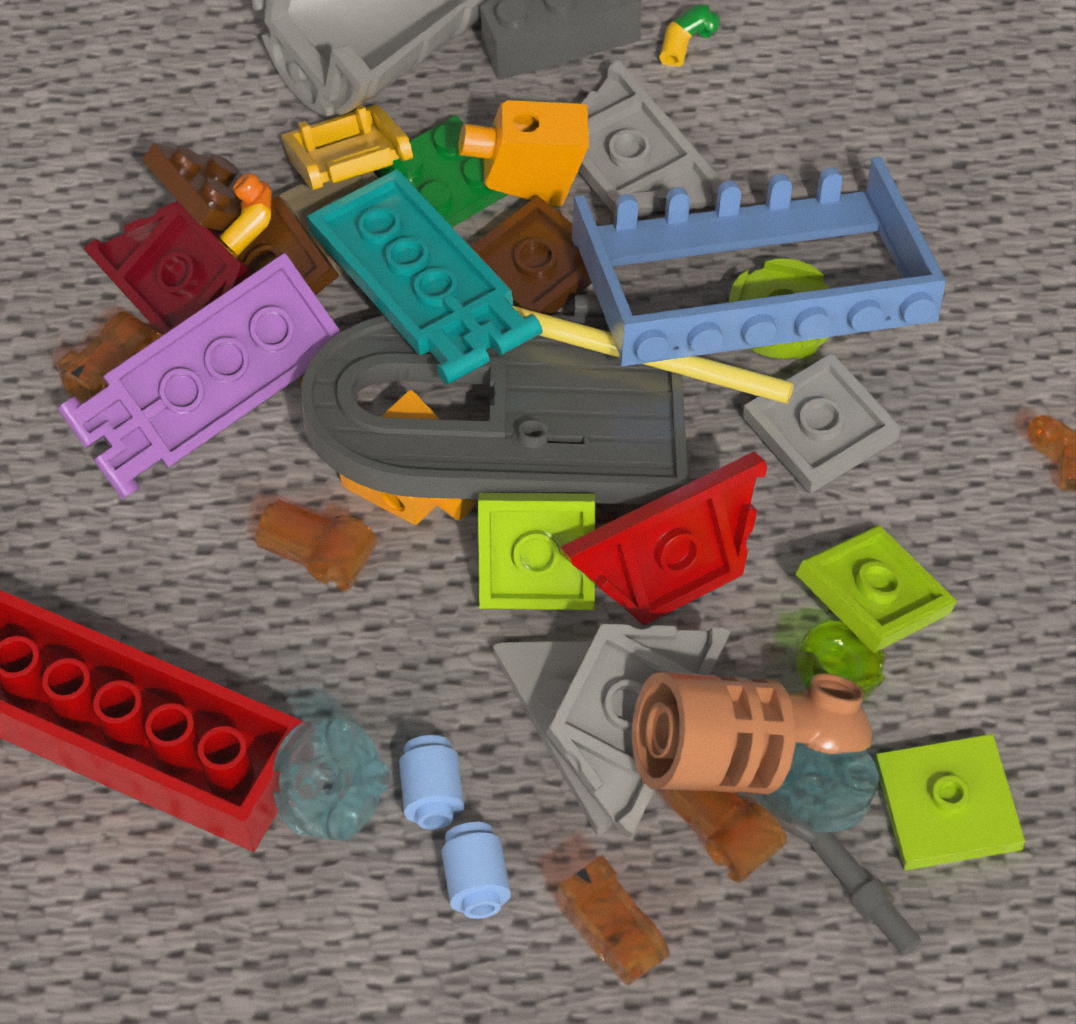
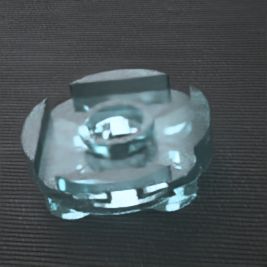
M342 718L312 720L296 726L281 743L275 756L273 771H280L279 785L281 792L273 791L275 805L281 818L297 834L309 838L345 841L360 831L372 817L377 807L379 796L389 786V769L384 762L379 760L377 749L371 738L355 723ZM324 767L331 768L334 773L333 787L325 792L323 786L326 783V777L322 773Z
M795 743L791 768L783 784L771 794H758L764 806L778 819L791 824L793 816L802 821L812 822L811 831L836 832L850 828L863 820L869 810L871 801L875 797L879 773L873 759L866 750L850 753L842 752L835 755L814 751L801 743ZM808 773L819 774L827 779V783L823 784L817 778H805L804 776Z

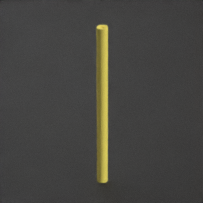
M512 306L523 318L530 314H534L537 317L543 330L539 336L619 358V352L611 332ZM699 356L642 363L647 366L785 404L789 403L794 388L793 382Z

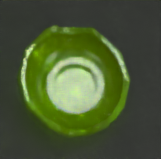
M826 620L811 628L803 636L797 649L796 668L805 688H809L813 676L817 674L828 673L844 678L847 675V679L862 688L864 692L863 702L886 679V676L882 675L886 654L881 650L873 653L842 621Z

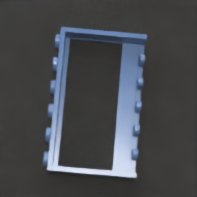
M882 157L871 158L867 188L863 192L841 194L842 176L837 168L830 167L823 170L819 176L816 198L790 201L792 184L787 175L777 174L769 181L766 204L740 208L741 190L735 181L729 180L723 182L718 188L716 211L689 214V195L686 189L676 187L667 194L664 218L637 221L638 204L632 194H623L615 201L614 222L611 225L597 226L585 195L574 196L572 240L574 246H578L618 349L621 366L938 322L946 279ZM878 231L902 279L632 316L613 267Z

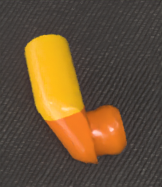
M246 173L235 182L233 192L242 200L241 215L219 236L238 256L268 226L271 220L272 191L266 181H260L253 173Z

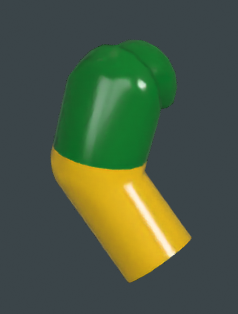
M692 5L668 24L659 56L662 64L682 66L689 40L696 32L702 38H709L711 33L717 31L720 25V17L717 13L709 10V5Z

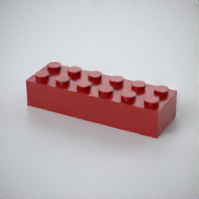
M0 590V739L254 853L312 755L305 722Z

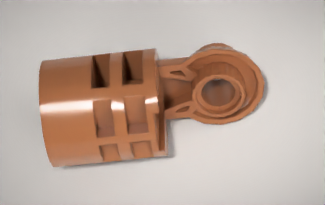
M659 672L652 674L646 680L636 701L632 721V747L638 774L644 784L651 789L748 792L750 794L767 795L776 791L783 784L791 768L795 743H801L814 751L836 755L842 752H861L871 746L873 730L864 709L861 707L864 697L862 688L849 679L828 673L817 674L813 676L809 688L796 693L787 692L785 687L775 679H746L737 676L717 677L707 674Z

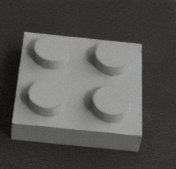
M833 353L786 380L794 383L792 396L788 404L757 397L744 405L743 418L810 494L898 441L901 427Z

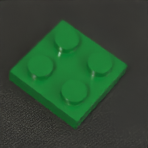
M457 115L409 141L413 159L401 161L399 158L393 160V165L373 171L378 178H381L398 169L451 227L456 226L509 195L491 190L484 184V159L459 155V136L464 123Z

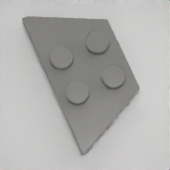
M620 60L613 62L608 68V78L597 92L591 90L581 103L588 105L589 148L578 170L579 173L613 214L615 201L623 194H632L638 204V213L665 211L667 194L676 187L686 189L690 198L689 208L716 206L718 188L723 183V180Z
M601 624L546 731L547 736L619 832L628 838L634 834L655 790L645 785L640 778L635 765L632 747V721L636 701L646 680L654 673L676 672L710 675L730 634V631L725 628L712 627L709 631L676 630V626L653 625L647 629H636L627 624Z
M591 641L502 642L494 645L493 655L593 830L597 836L605 833L611 826L612 821L546 734Z

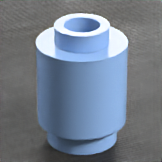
M424 735L411 739L404 745V754L399 760L404 815L409 821L418 823L424 829L435 830L445 828L452 824L454 819L464 811L458 754L451 748V742L442 736Z
M468 822L451 828L445 834L446 844L441 849L450 905L455 911L464 913L468 918L481 919L493 916L500 911L501 906L511 897L501 839L494 835L493 828L489 824L483 822Z

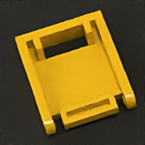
M360 104L355 108L354 112L310 126L306 121L298 123V130L281 135L289 161L312 190L322 188L323 183L328 181L335 184L393 165V160L399 158L401 161L413 159L411 145L406 133L378 104L367 108Z

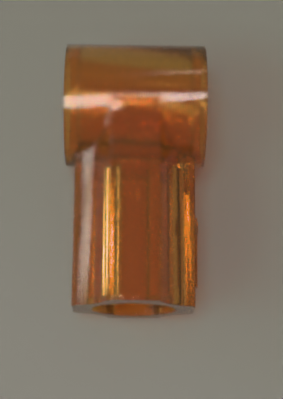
M279 499L275 503L267 505L260 517L258 530L255 535L257 547L306 566L309 573L319 582L326 585L329 581L337 583L335 588L340 591H348L352 588L378 543L376 534L367 525L353 517L337 515L331 521Z
M666 790L665 802L705 841L706 849L716 865L720 867L722 864H725L731 870L727 876L736 883H742L787 844L786 835L777 820L761 805L753 802L747 805L735 792Z

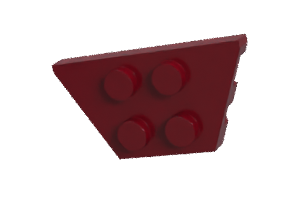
M178 200L158 209L149 218H139L123 226L124 234L105 243L95 239L83 248L162 336L250 277L252 271L221 240L212 228L200 226Z

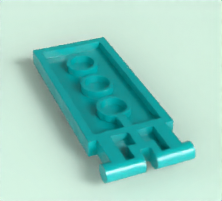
M398 169L307 215L310 232L420 356L430 351L440 362V364L436 365V369L444 384L449 385L489 363L490 358L486 349L491 347L499 356H502L542 334V326L534 314H530L523 318L512 307L514 305L511 289Z

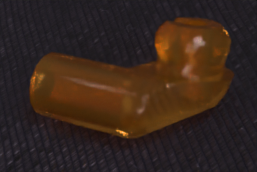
M1049 415L1035 417L1029 423L1027 430L1033 447L1057 464L1059 488L1063 491H1076V432Z

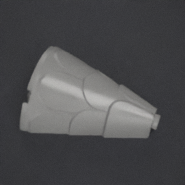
M252 0L254 10L263 9L264 22L268 26L270 33L262 35V39L284 82L308 108L320 115L330 116L335 113L339 115L348 113L367 99L374 98L414 65H420L448 39H456L481 18L480 5L489 0Z

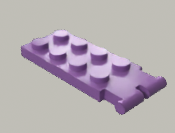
M284 253L104 375L103 380L108 386L82 405L74 396L60 405L57 410L85 449L102 438L106 440L111 448L95 458L94 462L121 500H123L140 488L135 478L161 461L166 469L170 468L303 376L314 355L341 331L286 253Z

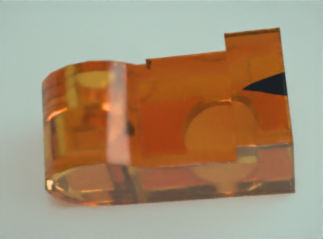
M129 312L117 313L105 324L101 333L79 354L71 349L56 363L65 392L72 397L75 396L82 404L108 387L103 380L104 375L162 337L161 333Z
M603 855L558 886L559 910L603 963L606 962L625 985L630 986L670 956L669 948L662 934L617 881L616 871Z

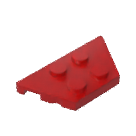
M753 451L561 546V553L574 567L582 571L607 595L622 605L634 618L643 625H646L743 576L748 555L747 539L753 531L758 511L751 504L756 478L765 477L766 460Z

